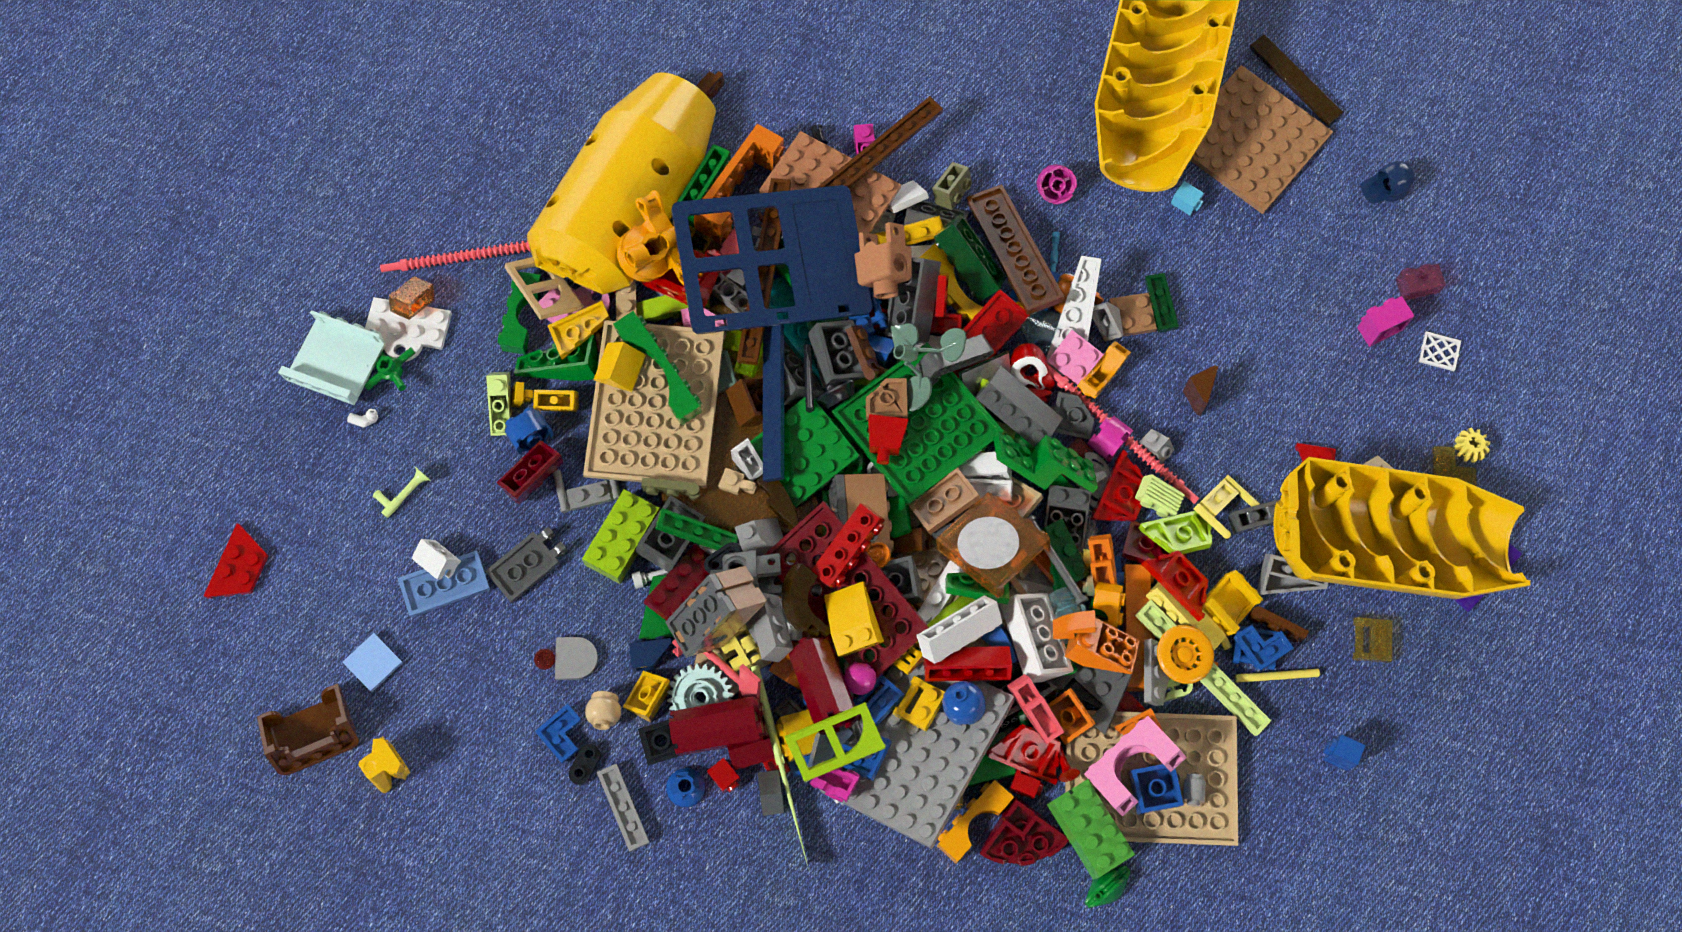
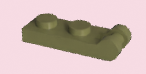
M642 477L641 486L647 494L658 495V493H666L667 496L671 495L673 497L686 495L691 500L700 498V489L696 483Z

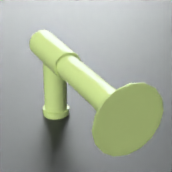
M415 467L416 473L414 478L392 501L387 499L380 490L373 494V497L385 506L381 513L387 518L393 514L420 483L427 480L431 481L417 467Z

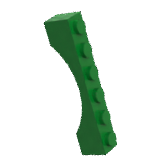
M632 311L613 323L616 332L623 342L647 354L662 368L668 380V404L679 423L683 425L702 413L700 407L702 405L701 400L696 394H691L689 391L691 386L685 378L681 380L678 375L680 371L674 362L670 364L667 359L669 355L664 347L661 346L659 348L656 344L658 339L652 330L648 332L644 327L647 324L641 315L637 316Z

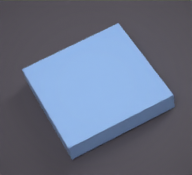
M375 633L343 661L347 668L371 692L403 664Z

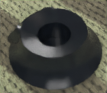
M850 378L841 385L835 386L832 383L826 386L827 391L815 399V402L822 405L826 410L842 403L854 395V380Z

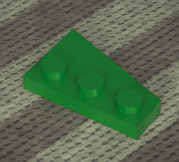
M1001 571L1000 574L994 575L991 572H983L982 575H974L971 572L947 573L945 592L954 596L979 599L985 595L997 601V603L1008 604L1010 599L1008 571Z
M666 575L653 576L649 594ZM646 606L639 639L655 640L659 636H667V638H674L665 623L666 620Z

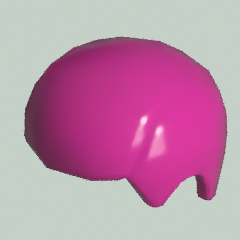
M853 662L846 668L844 674L849 691L858 695H864L873 690L877 681L876 672L867 663Z

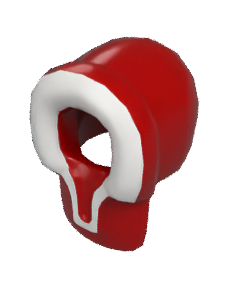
M1024 343L1014 349L1011 355V375L1027 388L1049 391L1055 385V381L1049 373L1047 358L1037 345ZM1034 365L1038 372L1029 377L1025 375L1027 369Z

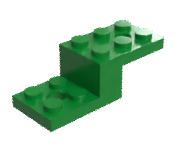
M999 431L993 437L997 460L1044 490L1061 473L1092 493L1098 488L1093 463L1087 458L1083 459L1073 449L1064 447L1056 438L1052 439L1045 435L1030 451L1026 446L1016 443L1009 435H1003Z

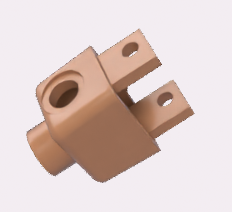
M892 222L886 223L887 242L878 245L877 235L865 232L859 233L860 252L854 254L858 284L873 288L874 297L877 299L897 297V284L912 278V251L910 246L905 245L904 225Z

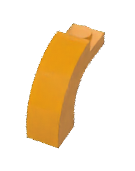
M1114 341L1090 373L1077 385L1082 393L1095 399L1116 375L1131 352Z

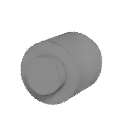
M1187 774L1186 779H1184L1183 801L1187 802L1188 806L1199 807L1200 803H1205L1206 781H1204L1203 775Z

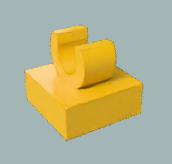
M516 382L512 387L511 407L519 408L523 402H531V399H533V390H524V382Z

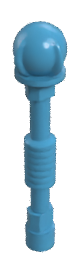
M1059 232L1052 233L1053 249L1050 255L1051 271L1056 272V265L1058 264Z

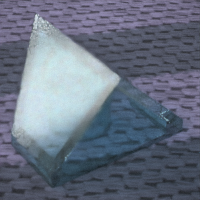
M1040 310L1030 314V317L1021 326L1028 343H1033L1042 351L1048 353L1061 315L1049 310Z

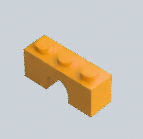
M1098 582L1094 593L1093 609L1104 611L1108 616V620L1103 622L1118 629V625H1122L1123 613H1120V607L1124 606L1126 594L1122 593L1123 586Z

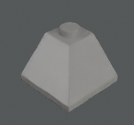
M777 518L753 520L735 527L742 551L756 549L759 556L767 553L783 538Z

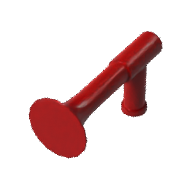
M1060 742L1058 758L1062 774L1059 776V780L1061 782L1072 781L1079 776L1080 771L1070 766Z

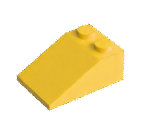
M864 581L824 596L831 636L838 656H847L884 642Z

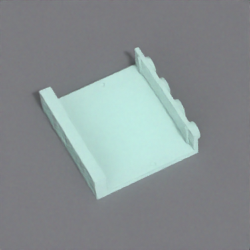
M311 310L310 314L316 320L292 366L290 368L281 366L278 373L286 381L355 405L386 345V341L381 337L382 334L374 329L368 331L357 323L351 325L340 317L334 319L323 311L317 313Z

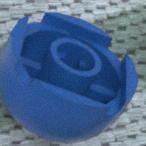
M959 681L947 688L943 694L942 705L945 715L951 722L956 725H972L980 720L985 713L986 700L983 692L977 685L968 681Z

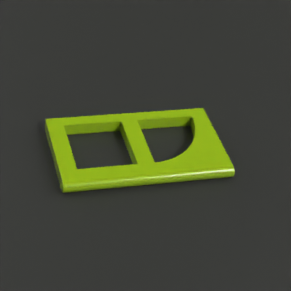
M866 702L785 736L788 747L805 782L886 748ZM861 714L863 720L861 737L851 750L844 752L833 725ZM824 729L836 757L809 768L797 740Z

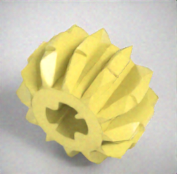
M1469 428L1467 432L1465 430L1461 431L1459 436L1455 438L1457 444L1454 446V449L1460 451L1457 457L1463 455L1464 462L1470 459L1472 463H1475L1477 460H1483L1490 451L1488 448L1490 441L1485 440L1487 434L1482 436L1480 435V429L1474 432L1472 428Z

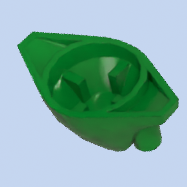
M1126 865L1116 867L1101 877L1092 880L1084 902L1087 907L1093 908L1116 902L1125 890L1131 870Z

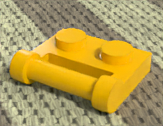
M913 676L910 688L900 705L895 707L892 713L896 717L927 732L942 706L945 691ZM918 689L923 690L911 713H906L905 711Z

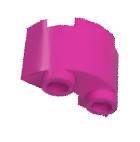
M1115 416L1110 420L1106 418L1099 427L1102 429L1098 435L1094 434L1088 441L1090 448L1108 462H1111L1120 447L1134 431Z
M842 767L812 779L810 784L814 788L826 792L825 795L837 801L843 802L844 800L848 802L860 780V775L853 770L843 772L841 771Z

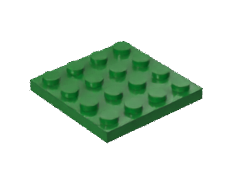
M805 397L784 414V479L779 480L790 497L792 504L795 508H798L832 481L835 475H839L861 457L820 405L815 402V399L814 411H806ZM761 432L750 442L763 462V432Z

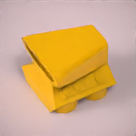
M384 736L379 739H373L372 753L359 761V767L365 776L382 793H387L391 790L392 776L397 779L406 780L407 775L410 774L408 767L394 746Z

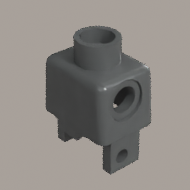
M755 549L725 554L722 558L723 569L710 571L711 575L746 566L754 579L753 585L755 588L759 587L762 593L782 595L783 582L777 576L781 575L779 553L759 556ZM771 561L775 562L774 565H768ZM778 581L781 582L780 585H774Z

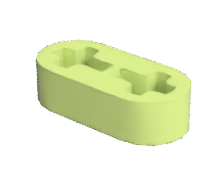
M1172 679L1168 680L1167 689L1171 691L1166 693L1164 702L1187 696L1193 689V683L1187 684L1188 687L1183 692L1182 689L1175 690L1174 688L1180 685L1179 682Z

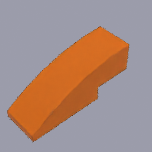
M1111 534L1090 536L1088 545L1094 589L1098 582L1117 585Z

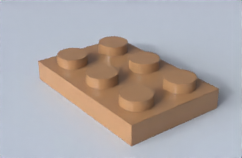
M957 467L910 504L909 507L931 535L979 501L981 497Z

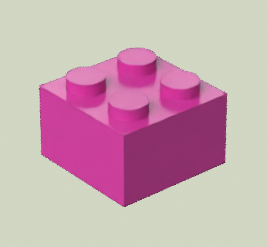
M1402 296L1397 299L1392 297L1383 303L1384 305L1377 307V305L1371 307L1366 311L1367 314L1361 318L1357 328L1369 347L1402 332L1413 319L1414 314Z

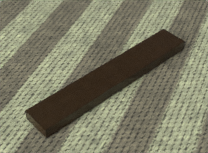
M1265 34L1250 45V49L1327 126L1342 116L1343 111Z

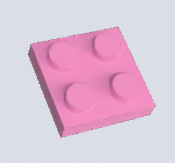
M1071 329L1047 362L1078 385L1104 354Z

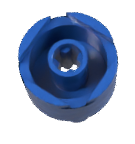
M533 407L525 409L523 413L516 417L509 418L505 423L507 426L505 433L516 451L523 455L522 452H529L540 440L547 444V438L549 436L552 438L553 431L541 412Z

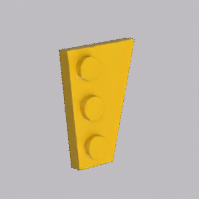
M603 301L547 325L562 360L603 327L604 320H611Z

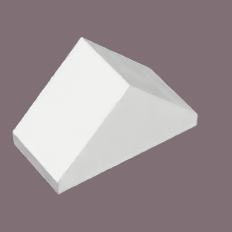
M748 438L731 450L732 460L749 481H754L763 474V462Z

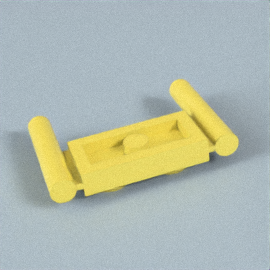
M1229 475L1194 508L1225 539L1230 538L1231 532L1215 517L1237 495L1251 507L1260 505L1257 500Z

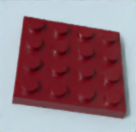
M694 544L646 597L644 604L667 621L703 580L710 575L704 568V562L709 554ZM716 564L714 569L718 568L719 564Z

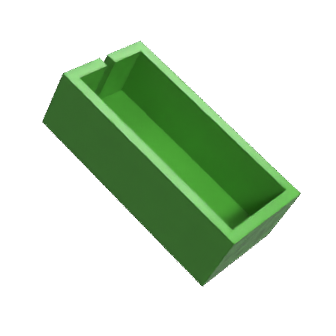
M1088 779L1047 804L1093 880L1101 877L1135 855Z

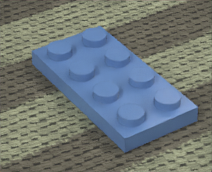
M477 550L457 557L461 562L457 565L450 578L446 577L448 570H446L443 578L438 580L425 569L399 577L398 582L409 616L413 618L491 590Z

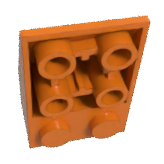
M1095 618L1096 633H1075V639H1069L1064 657L1085 667L1125 674L1133 673L1140 640Z

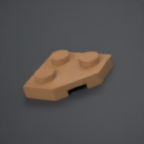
M886 378L873 393L871 392L866 397V420H868L869 414L907 419V378Z

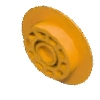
M1178 625L1167 630L1160 638L1157 646V658L1161 669L1169 678L1179 683L1192 684L1202 680L1210 672L1214 662V650L1211 641L1201 630L1190 625Z

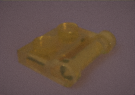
M1360 617L1353 618V625L1355 626V652L1353 653V660L1392 662L1393 621ZM1364 626H1369V653L1363 652Z

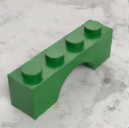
M517 271L526 285L543 282L541 275ZM512 279L511 289L513 290L511 296L509 295L507 298L508 311L507 314L503 315L502 325L504 327L503 331L499 332L498 344H500L502 351L526 355L530 335L528 330L520 325L519 315L522 309L529 303ZM541 292L533 294L537 301H539Z

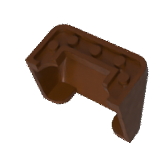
M338 683L327 687L321 692L323 702L284 718L277 711H268L257 716L264 755L278 774H293L351 750L358 745V735Z

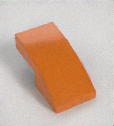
M1095 610L1071 613L1054 619L1053 639H1075V633H1096Z

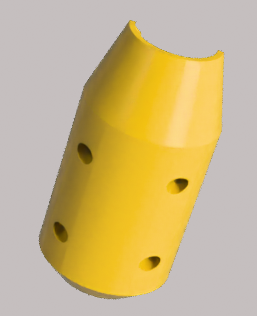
M1120 0L1095 99L1100 170L1109 180L1125 188L1144 192L1164 191L1177 184L1211 127L1239 0Z
M664 72L655 73L601 117L527 234L528 244L536 267L562 278L568 277L574 283L603 295L632 284L634 279L624 272L617 259L618 242L621 236L629 229L645 222L636 206V199L646 197L653 190L660 194L668 219L671 220L673 204L678 201L705 158L716 109L704 92L679 76Z
M1308 457L1285 478L1280 488L1282 493L1281 499L1276 502L1274 511V538L1283 558L1293 573L1300 579L1448 599H1462L1530 586V580H1527L1522 572L1512 573L1508 559L1510 535L1516 520L1524 512V507L1458 478Z

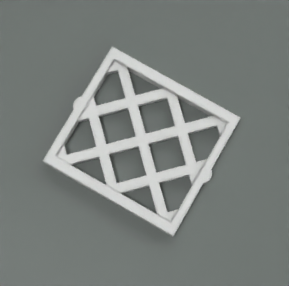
M1426 331L1421 346L1419 362L1455 371L1461 341ZM1429 337L1432 343L1427 346L1426 339ZM1441 341L1446 346L1442 349H1440L1437 345V343ZM1434 345L1437 352L1432 354L1429 348ZM1454 345L1457 346L1455 353L1450 348ZM1446 349L1451 353L1448 357H1445L1443 351ZM1424 350L1429 354L1426 358L1423 357ZM1440 354L1443 360L1438 362L1434 356ZM1452 357L1454 358L1453 365L1448 361Z

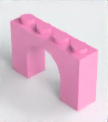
M1149 716L1140 720L1133 730L1122 736L1113 748L1107 750L1104 756L1098 762L1092 764L1088 771L1084 773L1122 816L1138 803L1137 799L1127 790L1121 780L1122 766L1129 757L1141 752L1153 754L1170 772L1187 758Z

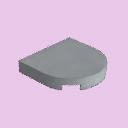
M581 637L556 638L555 680H580L586 678L594 671L598 664V653L589 640Z

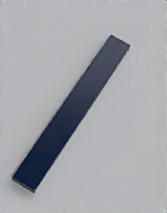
M784 324L765 327L763 334V481L765 482L784 479Z

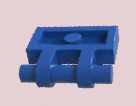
M874 291L870 292L875 317L870 318L869 314L854 317L848 316V320H853L855 326L862 325L867 335L875 334L873 327L879 324L880 330L888 328L886 314L882 312L880 306L882 303L880 299L874 297ZM848 305L844 306L845 311H849Z

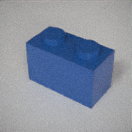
M1341 734L1333 738L1331 742L1326 743L1323 750L1325 754L1323 760L1348 771L1359 764L1366 745Z

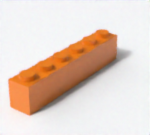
M1125 564L1122 572H1124L1123 593L1126 594L1123 606V632L1140 640L1132 673L1133 676L1126 690L1144 692V640H1155V635L1135 615L1149 601L1146 595L1151 590L1154 577L1142 565Z

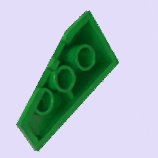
M595 334L563 360L555 343L552 344V348L542 351L539 349L518 357L514 371L515 376L570 381L594 379L599 363Z

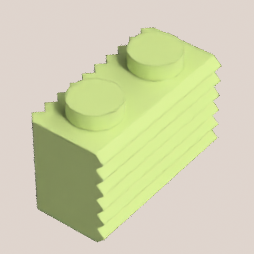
M1151 474L1143 477L1135 499L1141 501L1140 504L1142 506L1157 511L1156 514L1158 516L1166 518L1178 514L1177 512L1185 494Z

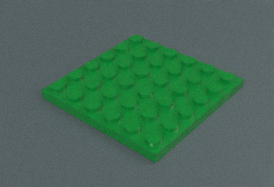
M926 342L924 345H922V346L919 347V348H932V347L930 346V344H929L928 342ZM918 352L917 359L911 362V364L916 367L921 358L929 352ZM901 360L832 410V415L880 473L884 474L885 479L909 506L957 467L959 469L994 443L993 437L998 431L1003 435L1005 432L952 371L942 375L932 385L930 398L921 408L915 411H908L907 403L908 423L899 455H890L889 464L887 465L877 463L878 454L869 452L866 397L871 392L873 393L886 378H907L908 382L910 378L916 376L913 370L904 365V361Z

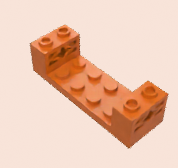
M757 124L703 199L732 196L734 187L737 184H741L745 172L751 170L754 162L772 172L783 156L785 147H783L784 138ZM731 212L694 215L695 229L719 244H722L733 231Z

